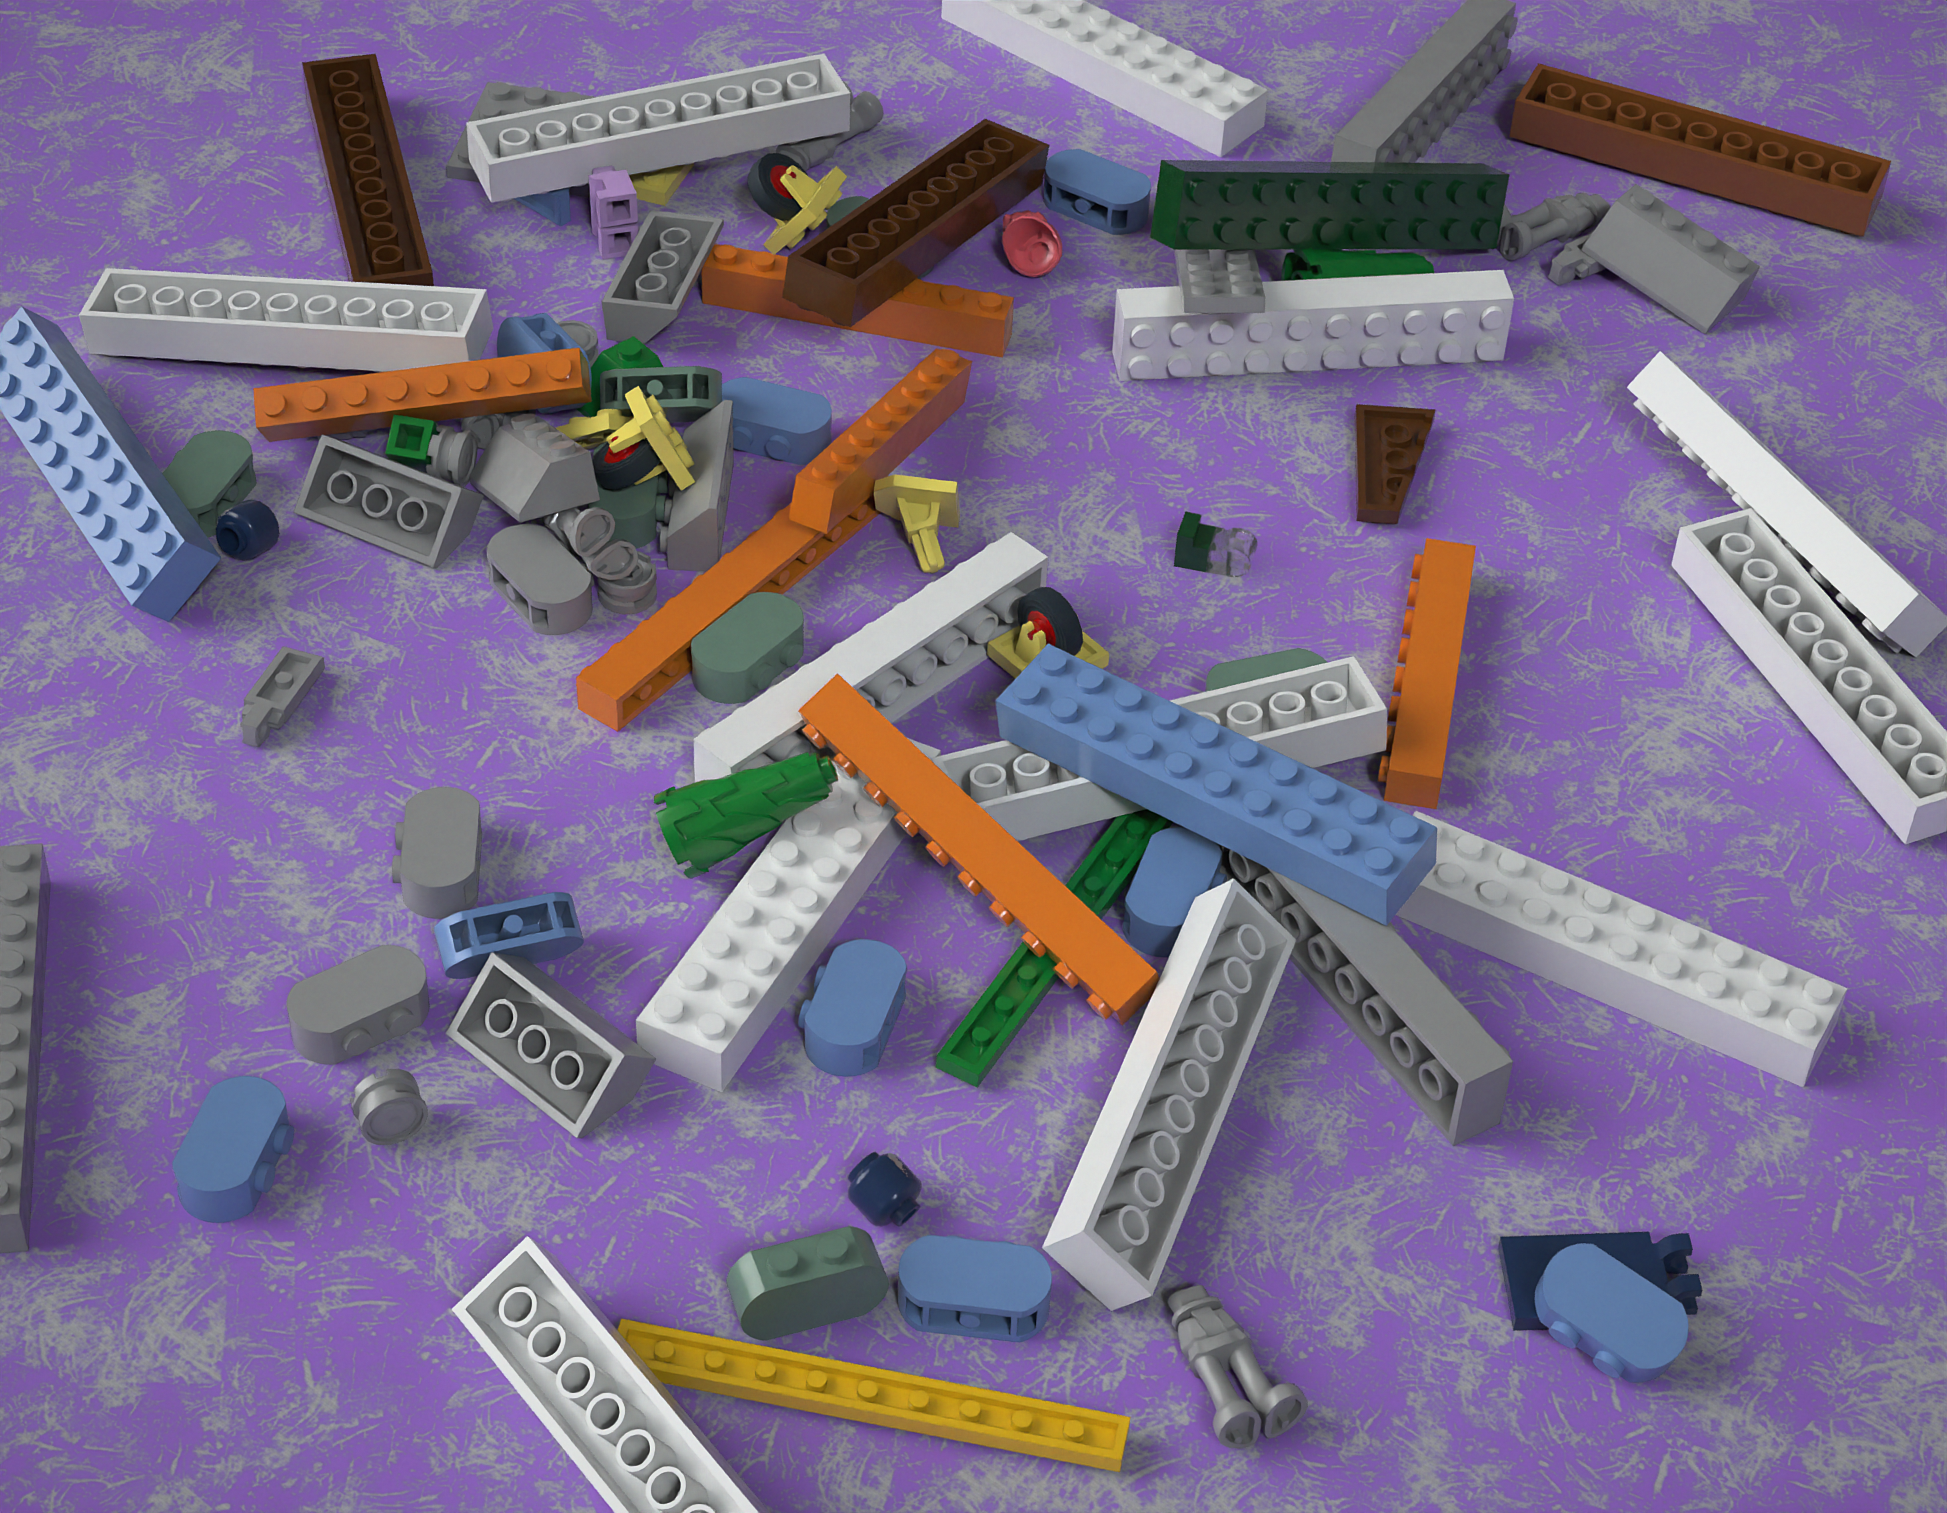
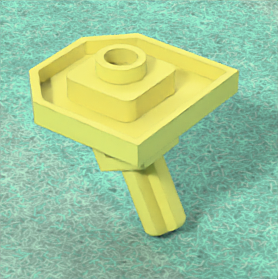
M897 474L875 480L874 499L876 509L896 520L902 521L908 543H913L921 570L924 573L930 572L931 574L938 572V570L945 566V560L937 538L939 525L959 528L958 483Z

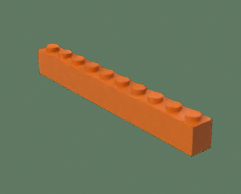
M874 489L827 534L790 520L791 503L784 509L777 511L773 518L761 528L751 532L745 541L731 552L724 554L719 562L704 574L697 576L692 584L676 597L670 598L660 610L650 618L643 620L623 640L613 644L608 652L591 666L585 667L576 677L578 709L615 731H620L692 671L691 643L694 637L752 593L773 592L783 595L878 516L881 511L875 507Z
M838 673L798 710L806 724L802 729L806 737L820 750L827 745L836 754L832 760L849 778L857 774L867 784L863 789L867 795L881 808L888 803L898 813L894 816L896 822L911 837H914L917 833L922 835L929 842L925 846L926 850L939 864L945 867L950 862L961 873L957 876L959 882L975 897L982 892L992 902L988 908L1006 927H1009L1012 923L1017 925L1025 933L1021 940L1036 956L1041 958L1046 953L1057 963L1053 968L1055 973L1072 989L1079 984L1090 995L1086 999L1087 1003L1104 1020L1112 1015L1123 1026L1152 997L1160 979L1157 971Z

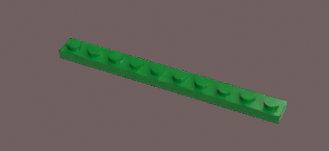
M1148 809L1117 816L1065 886L1102 920L1136 874L1151 836L1161 830L1170 828L1173 821ZM1022 942L937 1054L936 1068L978 1088L1059 978L1053 970L1057 963L1046 953L1039 958Z

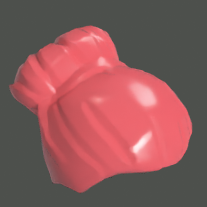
M1023 211L1015 212L1011 215L1005 214L1003 217L1002 244L1012 268L1028 277H1041L1053 271L1062 257V241L1053 225L1049 224L1044 215L1038 211L1036 213Z

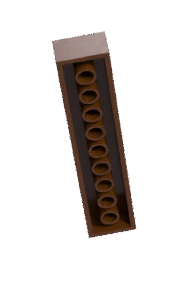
M376 54L302 62L307 105L349 282L434 286L433 272Z
M982 120L790 254L787 261L782 298L797 304L801 309L814 311L828 317L838 325L852 327L1043 184L1050 145L990 120Z

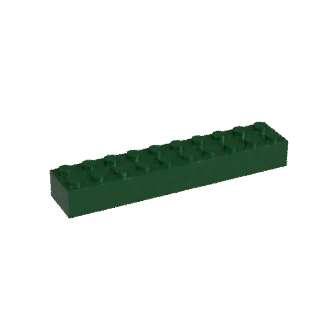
M1161 160L1150 238L1173 250L1307 248L1496 249L1509 174L1483 163Z

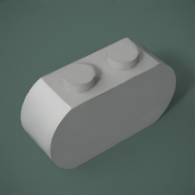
M534 524L510 526L499 531L491 538L487 546V559L490 565L489 584L534 632L544 635H562L573 632L587 623L593 611L592 587L594 586V578L587 565L584 563L580 564L570 553L566 544H563L561 540H557L545 527Z
M436 787L424 790L413 796L406 803L404 822L396 823V849L401 850V855L393 856V883H401L404 904L418 915L442 919L460 911L469 910L478 902L483 834L480 803L470 793L453 787Z
M381 945L295 983L287 997L288 1018L295 1049L306 1059L327 1065H334L350 1057L361 1055L372 1047L396 1036L408 1033L424 1023L430 1008L424 963L414 952L395 945Z

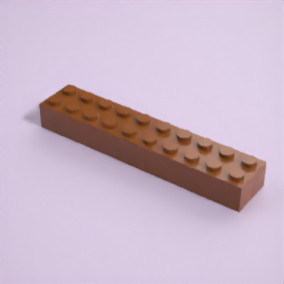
M1539 63L1515 100L1509 136L1522 140L1527 144L1541 145L1555 149L1562 154L1576 155L1590 159L1598 164H1608L1625 169L1633 174L1647 175L1661 179L1668 184L1686 186L1696 189L1700 193L1714 194L1731 199L1739 204L1753 205L1767 209L1774 214H1785L1802 219L1810 224H1820L1838 229L1845 234H1855L1864 237L1882 199L1891 161Z

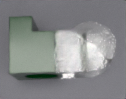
M1185 511L1177 533L1175 567L1229 577H1240L1249 572L1258 546L1256 537L1250 531L1243 528L1225 530V528L1202 524L1201 514Z

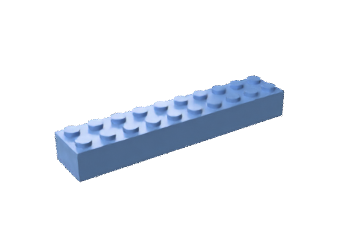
M21 306L13 318L6 322L0 333V410L131 606L170 622L220 561L221 556L60 327Z
M1047 644L996 700L999 735L1001 738L1385 926L1388 925L1436 864V826L1050 644Z

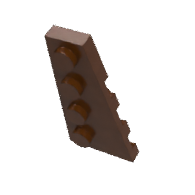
M1356 404L1354 415L1356 521L1398 524L1434 423L1436 409Z

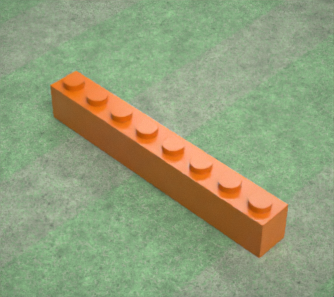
M714 244L702 268V303L1001 358H1003L1012 336L1014 297L999 295L995 292H982L961 288L956 285L926 282L916 278L855 325L848 327L838 325L830 318L814 311L801 309L797 304L782 298L788 261L787 256L775 255L766 251L759 252L736 248L731 245Z
M580 348L253 388L256 428L269 442L391 427L394 414L442 421L592 402L589 365Z
M936 348L796 475L789 519L827 534L874 489L875 480L887 477L964 404L972 361L960 357L958 353L949 349Z
M1426 538L1424 554H1415L1411 578L1419 579V582L1410 581L1406 605L1415 607V609H1406L1402 634L1410 635V638L1401 637L1397 663L1406 665L1405 667L1396 666L1392 691L1401 693V696H1391L1388 721L1396 722V726L1387 725L1385 751L1391 752V757L1382 755L1378 782L1386 783L1384 801L1437 809L1472 578L1475 545Z

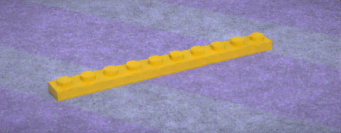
M621 1319L617 1329L661 1383L1115 1472L1121 1471L1131 1417L632 1320Z

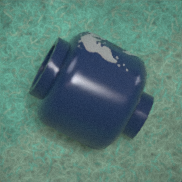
M253 499L243 501L225 510L218 517L216 523L217 542L220 548L234 559L242 561L253 559L270 550L278 541L279 523L272 510L261 501Z
M873 1152L860 1161L848 1175V1180L851 1182L848 1189L849 1200L875 1226L883 1227L893 1221L897 1226H901L911 1219L920 1208V1205L915 1200L921 1192V1181L893 1153L879 1155L877 1152Z

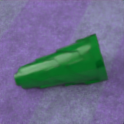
M1307 248L1292 249L1294 252L1286 253L1282 265L1281 281L1428 274L1435 272L1430 261H1427L1424 256L1413 252L1377 253L1376 250Z
M808 752L764 767L746 769L718 779L701 780L675 789V786L654 795V804L666 803L667 807L656 812L664 838L677 864L679 865L689 860L693 865L683 872L688 878L693 879L709 872L708 868L733 856L753 840L777 828L786 819L829 797V793L833 792L832 783L838 781V776L829 756L820 758L817 752L810 755Z

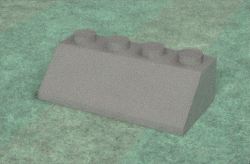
M1637 184L1614 202L1581 250L1703 334L1708 333L1745 299L1760 268L1759 265L1748 259L1744 254L1736 251L1715 237L1714 234L1706 231L1685 217L1681 212L1673 209Z
M649 211L601 301L607 340L624 341L634 336L645 344L678 317L724 226V218Z
M724 400L684 429L683 441L687 446L686 450L695 463L689 468L695 483L681 491L671 475L669 478V497H673V500L666 499L664 521L665 524H669V527H661L660 552H667L668 570L706 572L720 561L734 466L733 400Z
M534 414L516 416L511 419V424L500 426L469 475L471 485L520 523L600 500L590 451Z
M322 434L294 513L433 568H438L470 534L484 495L353 444Z
M495 952L490 954L445 1033L576 1138H584L631 1102L656 1060L650 1053L525 957Z

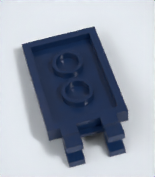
M1650 1232L1500 1237L1498 1251L1513 1331L1550 1329L1541 1323L1536 1312V1286L1550 1260L1558 1252L1571 1245L1582 1243L1596 1245L1681 1302L1687 1315L1697 1314L1698 1307L1695 1297L1701 1296L1702 1286L1699 1274H1687L1688 1264L1686 1256L1692 1255L1693 1251L1689 1233L1672 1234L1664 1237L1657 1243H1652ZM1666 1272L1686 1275H1680L1668 1282Z

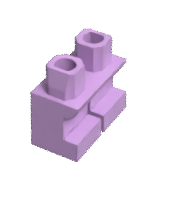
M612 165L594 168L592 175H589L592 233L598 237L599 252L602 260L626 256L639 232L637 224V193L627 170L616 171Z

